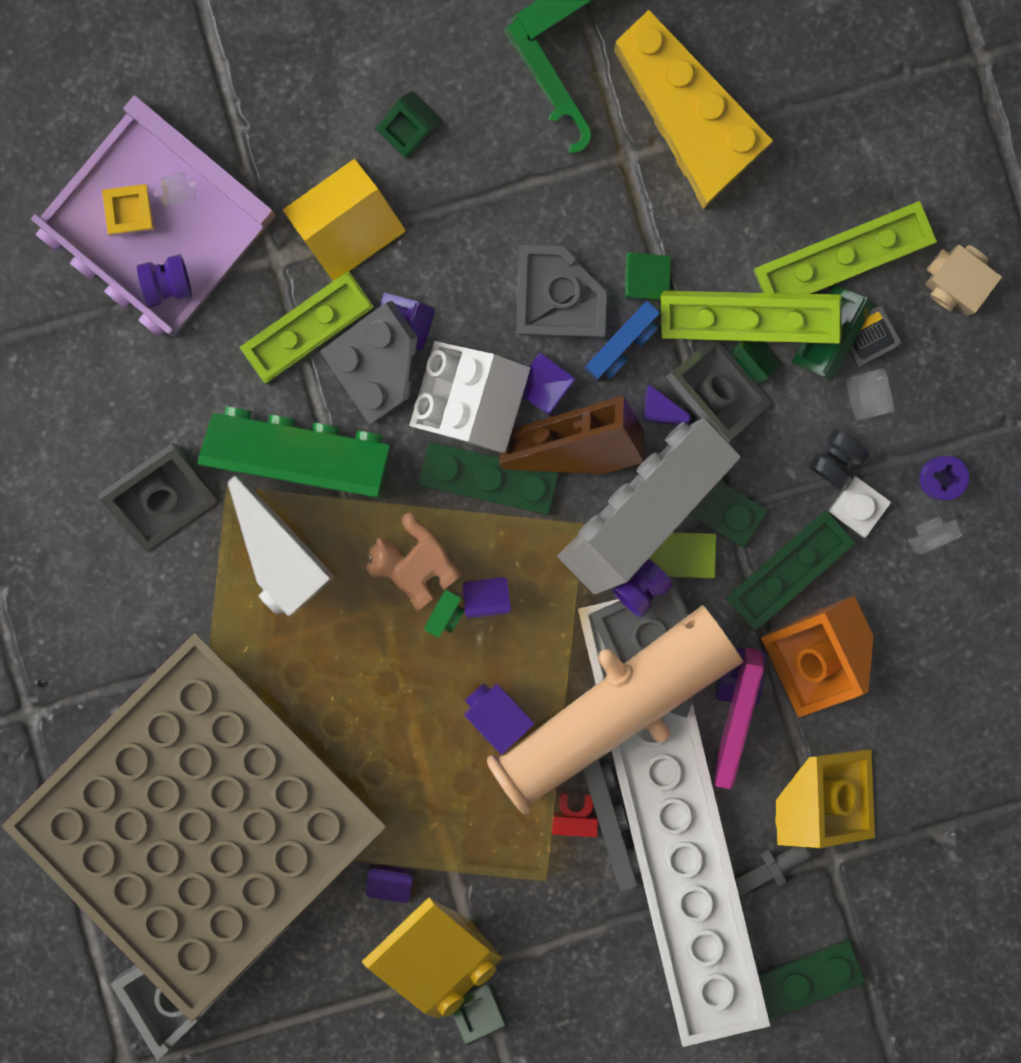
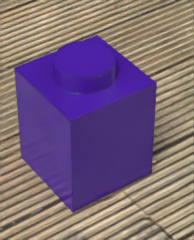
M484 682L465 700L470 707L464 712V716L501 755L535 724L534 720L498 682L491 688Z

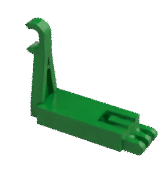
M536 0L511 17L513 23L503 30L555 109L547 120L557 122L562 115H567L576 125L580 132V139L575 144H569L567 153L579 152L590 141V128L537 40H529L591 0Z

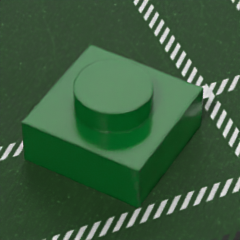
M445 589L423 630L437 638L441 636L443 630L452 634L465 611L457 606L461 597Z

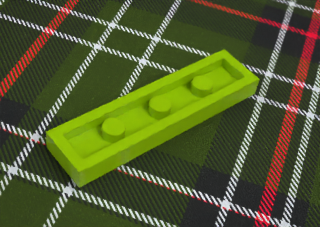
M918 201L755 268L753 271L762 293L813 294L926 248L937 241L922 204Z
M663 291L661 294L662 338L840 343L842 339V295Z

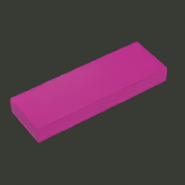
M746 647L714 766L715 786L731 789L734 786L764 671L761 651Z

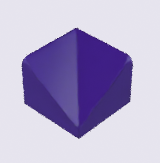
M539 353L529 366L530 371L522 397L549 416L574 383L575 378Z

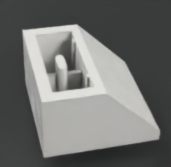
M434 341L409 426L478 447L505 453L530 367L495 354Z

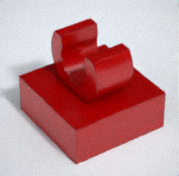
M562 792L559 796L561 812H552V835L597 837L598 818L597 815L590 814L593 808L591 794L585 793V802L581 809L572 810L567 805L568 793Z

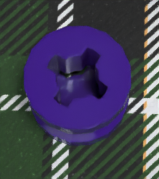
M939 456L930 459L923 465L919 475V483L928 497L935 500H951L959 497L966 490L969 484V472L966 465L960 459L954 456Z

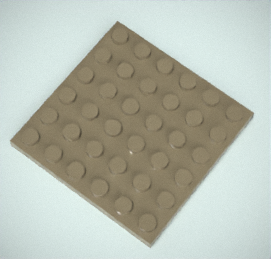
M194 633L1 827L192 1022L387 825L198 633Z

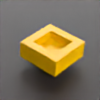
M147 184L102 190L107 233L109 236L154 231L150 192Z

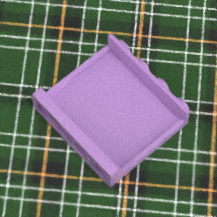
M134 95L123 108L127 113L41 217L34 214L31 220L41 227L36 235L55 251L63 246L75 256L70 264L91 280L97 274L108 283L109 286L104 292L123 308H126L129 303L138 308L143 313L138 320L158 337L164 331L175 337L276 215L267 205ZM147 184L150 192L154 231L109 236L107 233L102 190ZM181 254L188 272L192 298L179 301L172 296L169 299H165L162 305L148 308L141 291L137 265L146 262L162 265L167 257Z

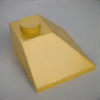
M863 749L809 757L776 799L775 823L777 827V844L823 848L875 838L872 750Z

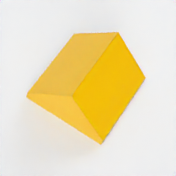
M355 159L283 209V212L333 281L347 271L350 272L406 232L379 189Z

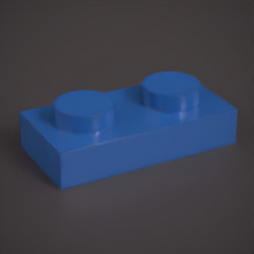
M646 301L589 361L584 370L596 381L603 374L611 379L628 361L623 355L626 349L634 341L641 347L659 328L653 322L659 315V312Z

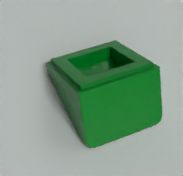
M627 252L625 300L661 301L663 291L670 290V256Z

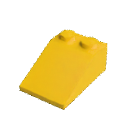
M428 898L373 950L362 963L424 1014L439 1019L441 1016L447 1017L454 1013L464 1002L462 996L474 985L480 986L489 980L496 971L495 965L503 957L470 919Z

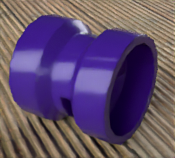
M181 254L167 257L162 265L152 262L137 265L141 291L148 308L160 306L165 299H169L172 296L179 301L192 298L191 284Z
M648 558L626 583L610 588V590L627 609L642 618L651 609V600L656 596L665 595L671 589L673 583L665 572Z

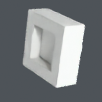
M853 476L846 489L840 493L827 512L860 537L866 538L891 502L859 478Z

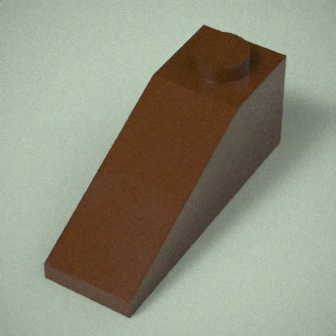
M622 395L513 428L506 452H500L499 464L502 469L606 474L644 462V430L626 398Z

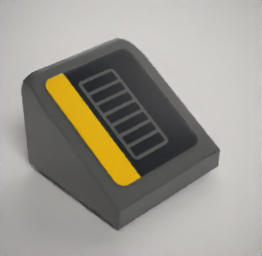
M881 305L871 310L849 350L858 367L902 345Z

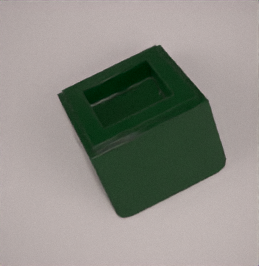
M411 91L398 99L375 129L407 159L443 123V120L415 92Z
M742 341L730 351L732 357L758 385L769 378L782 364L781 360L764 341Z

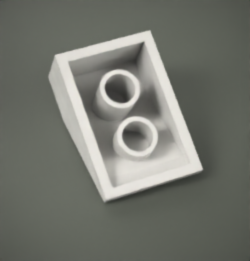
M234 476L228 482L256 581L264 590L259 594V597L276 615L283 612L288 616L297 614L336 577L244 478Z

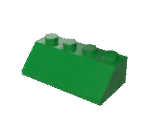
M227 406L225 407L224 415L212 413L199 454L198 465L382 499L391 452L390 445L382 444L383 435L357 431L356 439L338 436L340 427L313 423L312 431L294 428L296 419L270 414L268 423L251 420L252 411Z

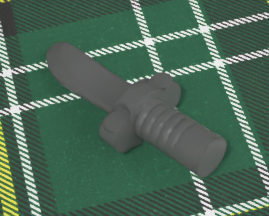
M794 846L774 858L769 849L760 853L765 864L735 879L739 897L774 878L778 887L785 885L787 882L783 873L811 858L806 847Z

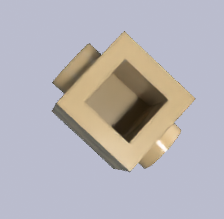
M958 245L951 249L949 253L944 249L938 253L927 268V271L932 276L925 285L933 290L930 297L940 306L949 311H952L955 307L964 315L970 316L978 310L1002 276L987 266L989 259L978 249L970 245L966 248Z

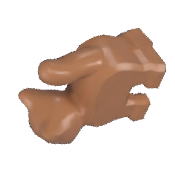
M408 512L402 517L403 526L409 534L418 540V543L405 557H402L396 545L380 537L376 540L377 543L369 550V562L366 569L374 578H390L401 591L405 592L412 599L415 609L420 610L435 597L426 584L430 578L438 576L440 578L439 584L444 590L462 575V572L449 559L445 546L439 541L437 536L428 527L420 524L414 513Z

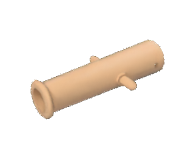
M703 605L626 663H622L612 650H602L598 659L607 673L605 679L498 758L491 755L487 758V764L493 775L521 813L530 814L532 812V803L643 729H647L657 742L667 741L670 737V731L662 717L743 663L742 658Z

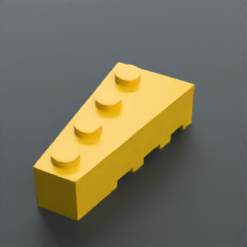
M650 10L616 40L614 48L616 56L641 100L644 101L652 115L660 134L669 145L682 173L687 177L695 191L699 203L703 209L706 208L768 149L773 140Z

